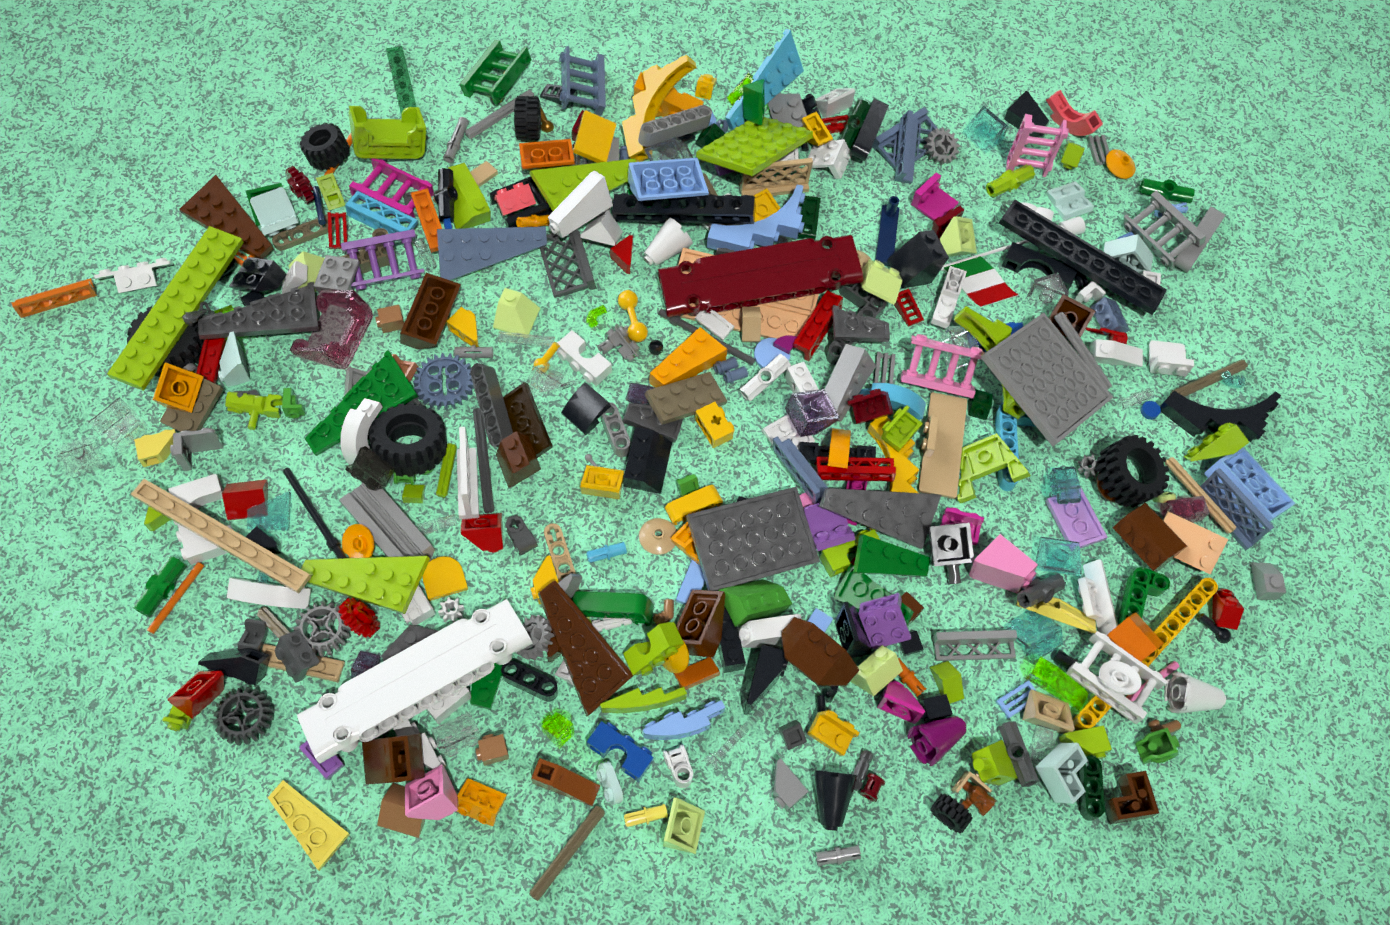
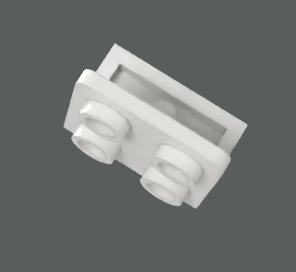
M844 139L832 140L821 146L813 145L808 158L813 160L812 168L829 167L834 178L841 179L851 158V150Z
M1155 340L1149 342L1150 373L1186 377L1194 367V360L1186 359L1184 344Z

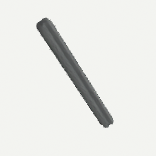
M480 408L473 409L483 509L485 513L494 512V501L486 431Z

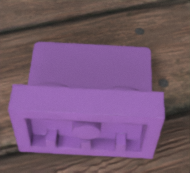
M820 503L804 508L817 551L855 540L854 532L849 527L847 518L819 507Z
M899 593L860 604L859 616L872 649L911 639L910 631L901 610L902 599Z

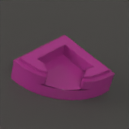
M792 335L782 336L774 342L773 346L790 354L797 337Z

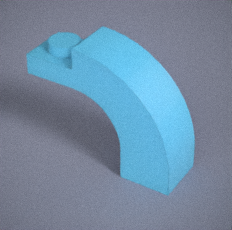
M873 383L872 388L861 389L859 393L865 396L870 394L869 391L881 389V391L888 392L893 410L903 409L907 405L910 407L908 413L916 419H923L926 402L918 394L905 387L889 383Z

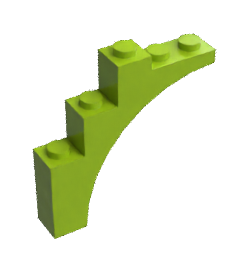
M967 306L955 315L954 321L972 334L986 351H989L1008 338L1012 332V328L997 319L992 322ZM1002 385L1004 396L1003 411L1019 419L1026 413Z

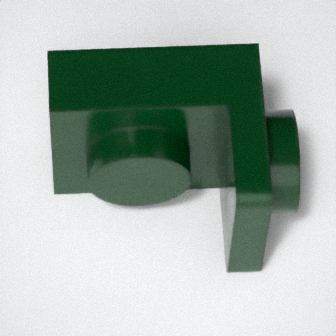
M975 389L969 416L986 420L992 407L993 394Z

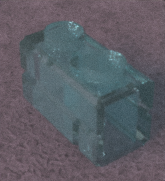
M1074 466L1065 467L1064 469L1062 467L1053 468L1052 475L1049 476L1052 497H1056L1058 504H1068V502L1080 503L1081 487L1076 468Z

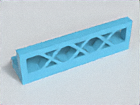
M359 191L345 204L347 216L373 229L384 228L389 234L412 230L418 224L417 219ZM360 198L366 203L357 204L355 202ZM379 207L381 211L373 212L370 208ZM393 214L396 218L388 219L385 215ZM408 221L410 224L406 228L400 225V222Z

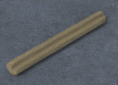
M1241 359L1174 390L1185 397L1245 370L1248 364L1245 360Z
M594 807L530 890L529 895L533 899L538 901L604 816L605 811L601 807Z

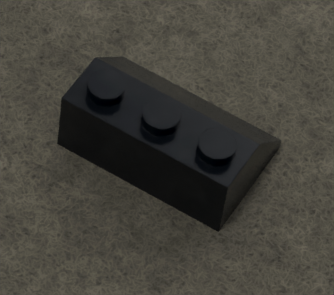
M635 427L623 477V487L661 494L672 442L655 430Z

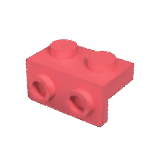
M521 182L513 185L514 189L507 191L504 188L497 191L494 200L497 201L502 216L536 204L529 183L524 185Z

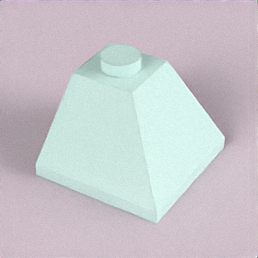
M234 331L229 333L219 362L221 368L218 371L221 382L225 381L227 387L250 381L243 349Z

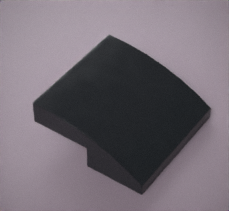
M584 382L569 399L561 414L583 434L587 435L600 423L598 418L611 405L604 397Z

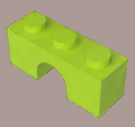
M875 530L861 531L853 541L822 550L819 558L830 578L848 570L851 563L847 554L857 553L860 535L864 534L880 540Z
M674 622L658 624L647 633L650 642L634 644L623 653L633 676L651 674L654 667L662 665L666 662L665 659L678 652L677 649L684 643Z

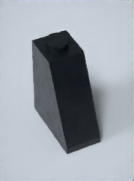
M1025 91L1007 110L1004 118L1005 121L1017 129L1020 128L1025 114L1032 115V123L1034 125L1047 127L1050 122L1028 91ZM1038 132L1029 133V136L1038 138L1046 135Z

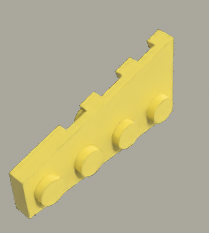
M284 780L268 796L276 811L301 844L317 870L320 871L350 834Z

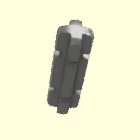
M867 750L861 752L859 757L861 760L857 762L853 775H857L854 791L861 790L862 780L865 779L870 766L869 762L873 759V753Z

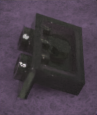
M366 446L360 447L354 463L347 465L345 468L353 478L360 480L368 489L373 491L385 488L395 469Z

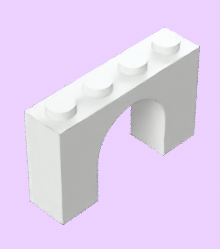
M217 474L168 488L170 494L196 509L205 504L223 499V486ZM174 522L175 525H178L179 531H176L177 538L183 544V548L180 549L184 560H188L191 565L228 553Z

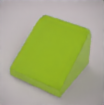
M405 484L402 494L403 503H423L425 485Z

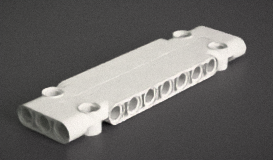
M505 599L487 610H476L471 619H460L345 682L338 688L337 693L324 694L316 705L297 714V717L311 751L320 764L338 754L340 750L343 752L353 751L357 747L359 739L362 742H369L476 682L493 671L494 663L499 665L507 664L512 659V653H517L533 643L509 601Z

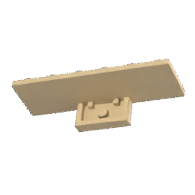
M931 393L927 422H925L923 428L925 438H923L921 444L923 457L919 492L941 494V497L952 499L957 497L967 399Z

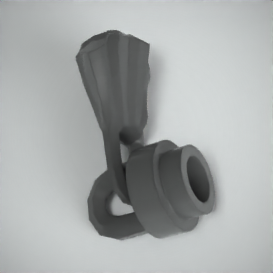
M201 302L200 310L186 312L183 315V321L185 324L192 326L198 319L213 315L215 312L210 310L207 302Z

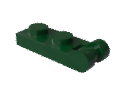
M805 196L801 210L804 228L803 232L798 234V239H816L821 198Z

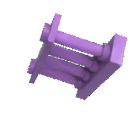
M414 229L341 243L342 252H347L350 258L358 259V250L365 249V251H368L374 278L363 280L360 266H358L354 276L356 282L351 284L352 289L355 288L356 291L367 289L368 285L408 277L411 280L421 278V275L424 274V268L417 269L411 245L412 240L416 238ZM402 242L404 244L410 271L399 273L393 248L395 246L394 243ZM382 245L386 248L392 275L381 277L375 253L376 247Z

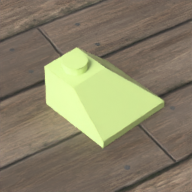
M958 216L953 217L942 234L940 242L949 257L977 253L972 219Z
M504 288L498 301L493 328L528 338L540 307L523 293Z

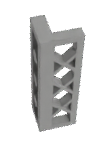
M1016 630L936 632L933 637L935 660L1015 659L1014 641L1017 639ZM1008 643L1010 654H1003L996 648L999 644ZM980 644H986L992 650L989 654L983 655L977 648ZM946 645L952 652L949 656H940L939 646ZM960 645H967L972 651L969 655H963L957 649Z

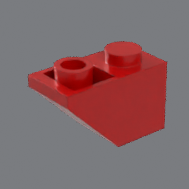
M1221 588L1212 596V619L1217 627L1237 630L1244 608L1232 591Z

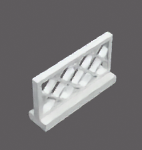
M459 427L460 449H457L459 520L479 518L476 448H469L466 428Z

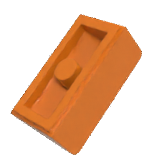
M709 657L688 666L683 672L673 674L679 687H684L687 690L719 676L720 671L712 658Z

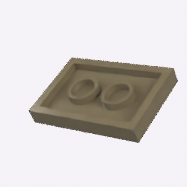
M203 378L192 413L167 408L159 422L179 432L201 430L224 388Z

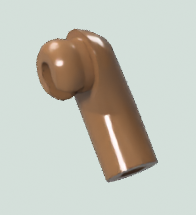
M664 600V611L653 616V621L656 625L668 623L673 619L674 600Z
M1157 719L1148 723L1151 732L1168 728L1169 732L1172 733L1181 729V724L1178 720H1173L1163 725H1160Z

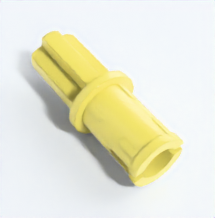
M662 804L647 809L643 807V810L627 813L624 815L626 827L643 823L648 825L650 821L668 818L666 806Z

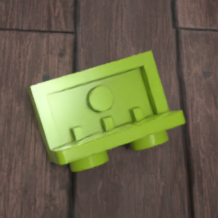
M907 405L903 409L899 408L894 414L892 422L887 421L882 428L883 434L881 439L898 452L923 424L908 413L910 407Z

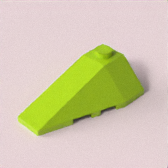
M465 162L448 167L453 170V185L458 193V198L454 201L453 224L455 228L466 229L491 221L490 208Z

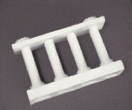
M1096 631L1089 639L1094 646L1081 664L1075 662L1066 674L1134 724H1138L1147 715L1142 706L1154 687L1159 690L1168 681L1159 672L1153 671L1112 642L1107 635ZM1101 650L1111 656L1109 661H1119L1131 666L1147 682L1134 702L1126 698L1125 695L1107 688L1099 676L1089 671L1088 668Z

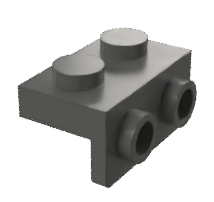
M299 630L279 638L275 648L277 659L282 661L286 667L287 674L293 678L295 683L302 681L307 670L319 664V659Z

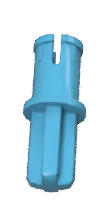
M622 542L610 546L604 545L603 548L588 551L587 559L592 563L603 559L610 560L611 557L627 554L625 543Z

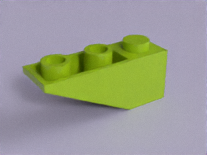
M1225 423L1218 428L1219 431L1215 434L1205 437L1203 443L1199 446L1190 448L1184 458L1192 462L1235 454L1247 445L1249 441L1236 424Z

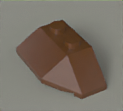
M794 617L781 631L785 659L817 686L846 687L859 672L858 667L847 650L814 623Z

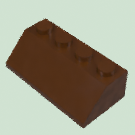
M426 273L401 329L400 344L415 349L436 347L461 284Z

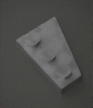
M629 403L622 422L633 427L655 430L669 441L675 443L683 419L661 425L651 405Z

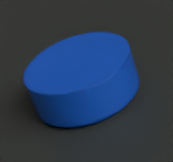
M1147 401L1142 405L1140 411L1143 417L1153 420L1158 417L1161 409L1156 402Z

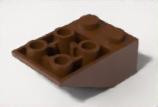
M421 733L362 742L366 784L411 781L425 777Z

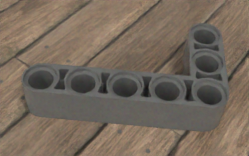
M861 283L842 285L839 288L841 296L861 309L857 315L879 319L883 314L886 301L863 290ZM834 340L829 346L826 356L827 361L832 365H836L845 344L856 346L859 341H847L848 343Z

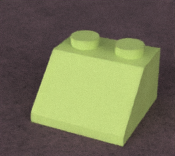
M869 259L862 270L863 282L861 285L863 290L894 305L902 284L900 272L894 268L888 269L884 267L885 265L878 260L872 261Z
M882 645L857 666L859 672L850 682L870 695L875 696L899 675L903 669L896 653Z

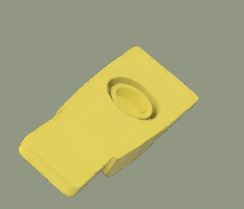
M1053 597L1048 603L1041 601L1032 607L1026 608L1091 633L1096 632V622L1094 619L1086 617L1084 612L1061 599Z

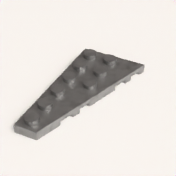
M313 282L307 283V286L299 289L298 287L292 288L290 292L284 294L277 293L250 302L251 305L242 308L241 306L234 307L233 311L227 313L219 312L198 319L200 340L227 338L229 333L233 331L236 337L319 331Z

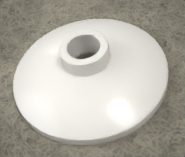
M1108 661L1099 670V677L1102 683L1116 693L1131 695L1136 693L1141 687V678L1137 671L1123 662Z

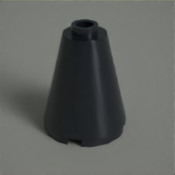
M815 770L814 778L820 823L825 825L826 830L838 831V827L843 826L857 781V775Z

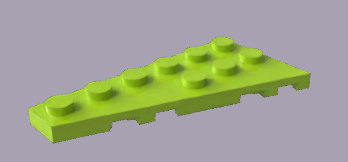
M634 158L531 170L529 174L552 211H554L593 171L605 177L609 192L629 183V163L636 162Z

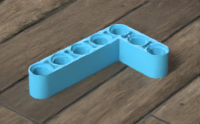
M1001 403L995 413L996 433L1019 459L1017 425L1036 426L1027 414H1024L1025 416L1019 419L1008 413L1007 415L1004 414L1003 403ZM1008 467L999 470V487L1004 491L1013 490L1018 481L1013 482Z

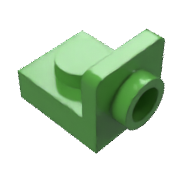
M283 388L282 409L285 416L294 419L305 416L303 405L297 404V395L293 394L291 388Z

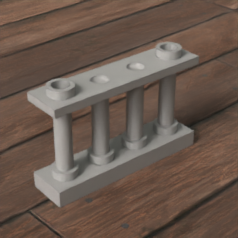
M1156 190L1151 194V205L1133 219L1126 214L1123 226L1128 232H1133L1134 235L1138 234L1146 246L1160 258V262L1172 270L1175 266L1174 258L1191 244H1196L1198 247L1203 245L1206 235ZM1154 210H1159L1163 216L1146 230L1137 225ZM1171 221L1175 227L1156 242L1149 236L1165 222ZM1179 232H1183L1187 239L1168 254L1162 246Z

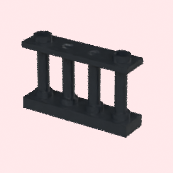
M531 176L501 188H506L508 191L514 189L513 185L523 182L524 185L529 183L531 191L539 203L535 207L524 208L523 212L518 214L510 213L506 215L508 217L505 219L506 228L517 227L516 220L518 217H528L533 214L543 216L550 215L553 212L539 192ZM496 189L490 193V201L492 205L497 204V201L494 200V196L497 195V191L501 189Z

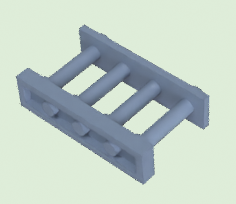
M566 46L564 52H561L559 57L562 91L560 93L562 109H566L570 101L591 106L594 109V114L601 117L606 107L604 55L597 54L596 59L590 61L570 56L569 46ZM570 63L590 67L593 70V74L571 69ZM570 76L591 80L593 87L571 82ZM570 89L591 93L593 100L570 95Z

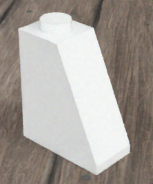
M801 614L748 621L738 628L742 648H761L762 645L773 648L783 647L781 631L794 617L802 619Z

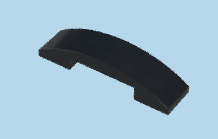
M800 442L799 451L809 464L817 465V457H829L830 446H819V443ZM857 445L856 448L849 449V457L876 458V446ZM862 463L860 466H869V465Z

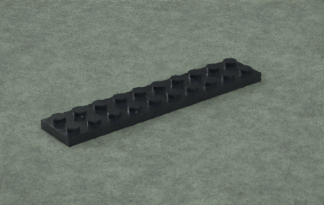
M1017 200L1012 202L999 221L1000 225L1151 315L1157 310L1167 291L1164 287Z

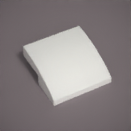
M794 411L762 429V432L772 446L773 438L777 436L782 442L790 438L798 450L800 442H815L807 426L802 425Z

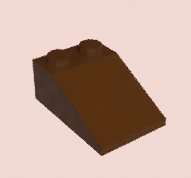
M691 591L676 625L682 640L688 648L689 655L714 658L722 637L726 594L724 591Z

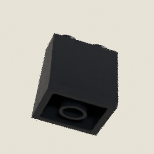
M927 230L918 232L889 257L887 262L891 268L900 272L899 275L902 279L901 288H909L932 283L949 259V256L935 231Z

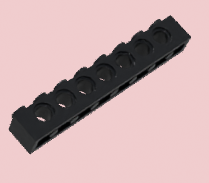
M621 193L614 194L612 214L616 222L665 223L666 220L672 218L678 223L754 224L756 204L755 196L750 195L715 196L709 194L705 196L638 201L634 194Z

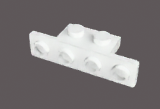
M167 258L156 259V263L152 264L140 262L137 263V267L130 268L129 265L118 267L117 271L111 272L110 269L100 270L99 274L94 275V278L100 280L114 277L118 293L157 286L154 269L174 264L173 261L167 260Z
M1098 559L1083 565L1085 577L1078 579V592L1083 600L1082 609L1086 617L1096 620L1098 632L1107 635L1118 626L1103 561Z

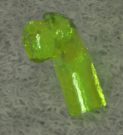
M601 305L589 311L586 317V323H588L589 327L592 328L598 325L596 319L607 313L605 306Z

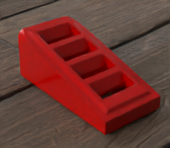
M910 289L900 291L894 306L906 325L909 327L924 321ZM911 309L913 310V312H912V313H909V314H907V312H906V311H909V310H911ZM914 315L917 316V318H916V319H913V320H910V318H909V317H912V316H914Z

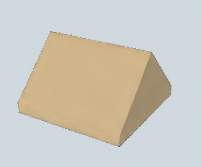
M1030 690L1022 720L1060 734L1073 732L1075 728L1069 703L1035 690Z

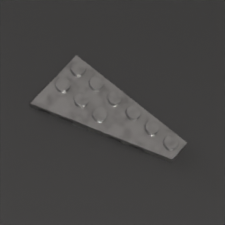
M825 488L819 507L911 546L923 549L928 535V527L931 526L941 494Z

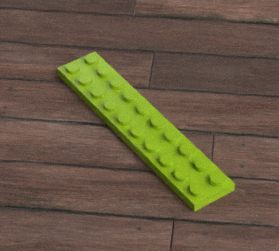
M211 226L207 228L108 371L107 375L110 378L142 391L146 389L187 328L188 324H185L183 321V315L186 312L199 310L200 303L206 300L243 245L242 238Z

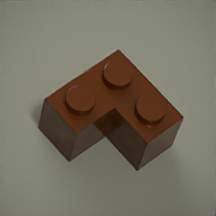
M1147 771L1128 773L1120 777L1118 783L1123 797L1112 798L1105 802V810L1110 825L1147 819L1159 814Z

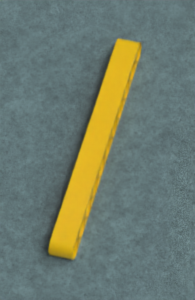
M1208 577L1202 579L1153 631L1164 644L1149 655V657L1145 658L1142 661L1143 664L1148 667L1217 592L1218 585L1214 579ZM1094 695L1073 718L1075 730L1094 727L1111 706ZM1094 704L1099 706L1100 711L1094 708ZM1081 718H1084L1088 725H1084L1081 722Z

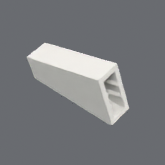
M596 171L591 172L548 216L549 228L552 233L563 238L613 206L605 177Z

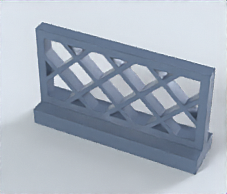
M925 107L913 114V118L918 119L915 162L925 156V152L928 151V149H919L920 143L927 144L924 141L925 139L920 138V133L929 134L937 128L927 116L929 111ZM926 122L929 130L922 129L921 124ZM900 123L877 136L872 145V148L875 151L878 150L894 170H896L895 158L897 159L896 148H898L896 143L899 138ZM884 147H893V153L886 152Z
M1220 468L1215 470L1200 486L1234 523L1236 529L1230 534L1245 551L1259 542L1261 538L1274 528ZM1218 477L1222 480L1223 484L1219 483ZM1221 489L1225 491V495L1221 493ZM1234 504L1238 505L1239 510L1235 509ZM1248 519L1252 520V524L1248 523ZM1258 522H1260L1264 526V528L1259 527Z

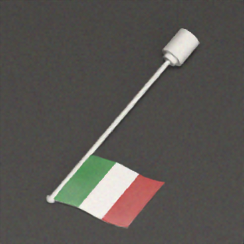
M1080 216L1059 222L1058 224L1074 235L1082 234L1086 229L1085 222ZM1027 240L1017 242V244L1021 245L1029 243ZM1011 245L945 264L940 270L948 273L949 267L952 266L967 271L962 290L979 307L1018 296L1005 283L998 272L982 258L983 256L1009 249Z

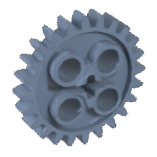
M442 353L441 357L438 358L434 354L433 360L428 357L427 364L421 362L422 368H416L418 374H414L415 380L413 381L415 392L419 400L422 399L424 404L429 402L430 408L437 405L438 410H440L441 406L448 410V405H451L455 409V403L462 405L461 400L468 401L467 395L473 394L472 389H474L470 374L471 365L470 363L466 364L465 359L460 360L459 355L452 358L451 353H449L448 357H445L444 353ZM442 368H445L447 395H444Z

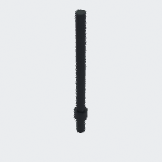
M285 468L283 470L285 477L326 539V545L329 550L333 551L338 559L347 558L340 548V542L336 537H333L291 469Z

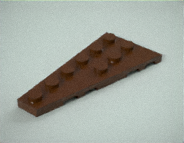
M217 175L212 177L179 209L183 215L206 229L211 226L242 238L244 243L240 249L255 258L264 259L273 250L270 242Z

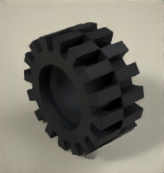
M940 794L930 808L933 815L939 821L948 826L950 830L953 829L954 832L959 834L964 832L973 819L971 813H969L967 808L963 807V804H959L955 798L953 800L951 796L946 794Z

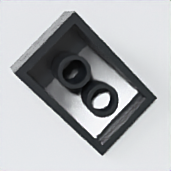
M848 601L843 602L834 622L841 646L847 650L851 658L869 655L872 647L861 622L859 610Z
M762 645L744 711L745 715H748L777 683L779 676H784L788 661L784 657L783 650Z

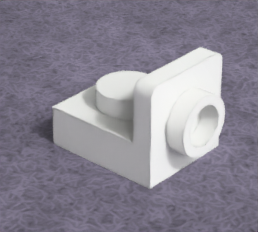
M1092 281L1078 293L1075 300L1080 303H1087L1093 298L1098 302L1106 292Z

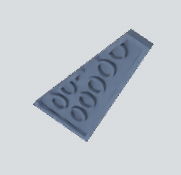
M546 227L437 229L440 277L447 280L457 279L504 260L542 248L547 245Z

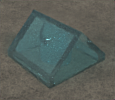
M983 105L962 133L987 153L1003 141L1009 126Z
M1040 537L1035 561L1038 564L1037 568L1041 571L1074 576L1082 575L1079 542Z

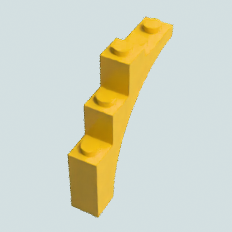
M688 55L680 57L663 68L656 64L643 71L646 90L632 97L636 114L622 121L628 156L631 159L635 158L636 162H642L652 157L651 146L646 147L638 142L641 125L655 120L662 102L674 85L686 74L697 68L696 62Z
M887 416L875 419L870 423L867 432L877 442L885 458H894V466H896L895 480L890 481L889 492L918 493L911 485L918 479L916 476L919 469L908 460L914 453L915 442L910 439L898 452L881 439L883 426L887 421H892Z

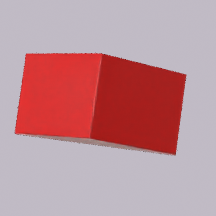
M633 235L627 236L610 248V258L626 274H630Z

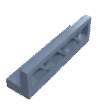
M908 110L900 118L895 181L909 184L913 182L918 119L913 118V111Z
M778 436L773 438L775 454L814 504L820 503L825 488H828L817 475L790 438L783 442Z

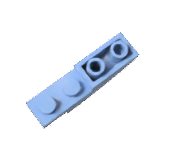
M722 700L717 703L711 701L704 706V709L698 712L693 710L686 714V718L683 717L681 711L677 713L670 712L663 717V720L657 723L652 721L646 724L642 735L646 739L673 740L699 734L710 729L711 724L709 720L724 713L725 706Z

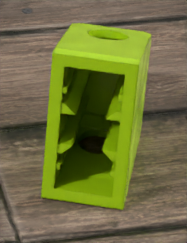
M1003 740L972 753L973 767L978 771L983 783L1000 786L1018 778Z

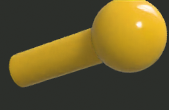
M557 342L550 346L542 358H537L534 361L533 366L537 372H545L548 369V361L560 347Z

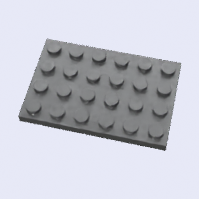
M797 486L686 516L709 591H718L719 589L740 585L820 562Z

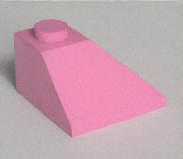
M443 765L425 773L424 778L413 780L405 785V815L408 818L441 820L458 810L457 793Z

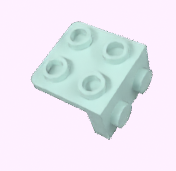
M283 187L250 199V203L260 222L263 235L273 236L278 234L280 229L286 228V230L296 227L298 218Z

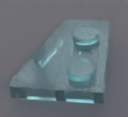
M285 492L262 504L247 509V529L253 530L257 526L261 530H289L291 492Z

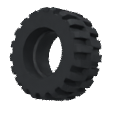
M152 306L146 308L147 311L144 313L140 312L137 315L138 318L134 319L130 324L132 328L129 327L127 332V344L151 311ZM198 320L192 326H187L181 339L172 348L155 376L160 377L164 363L182 369L189 363L199 364L204 339L200 340Z
M409 403V405L398 404V407L392 406L386 412L380 413L370 427L369 438L373 458L381 469H385L390 474L396 473V476L401 477L403 475L414 477L415 474H425V471L434 469L435 464L438 465L446 454L447 439L444 422L439 414L435 413L431 408L426 409L424 405L419 404L417 406L415 403ZM415 435L422 437L421 440L412 444L395 443L396 440L404 436Z

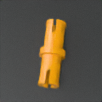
M533 214L528 217H518L516 225L517 227L549 226V215L537 216Z

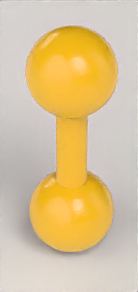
M624 290L618 296V304L622 309L628 311L631 325L627 330L628 337L635 342H642L648 335V329L645 324L638 322L634 310L638 304V297L635 292Z

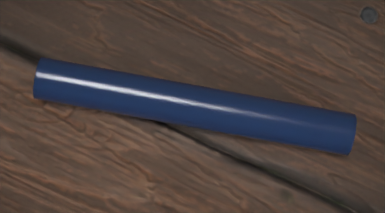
M313 186L318 222L320 225L326 224L320 189L318 186Z

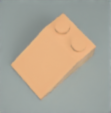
M1167 512L1163 521L1187 545L1174 558L1211 574L1228 539L1173 513Z

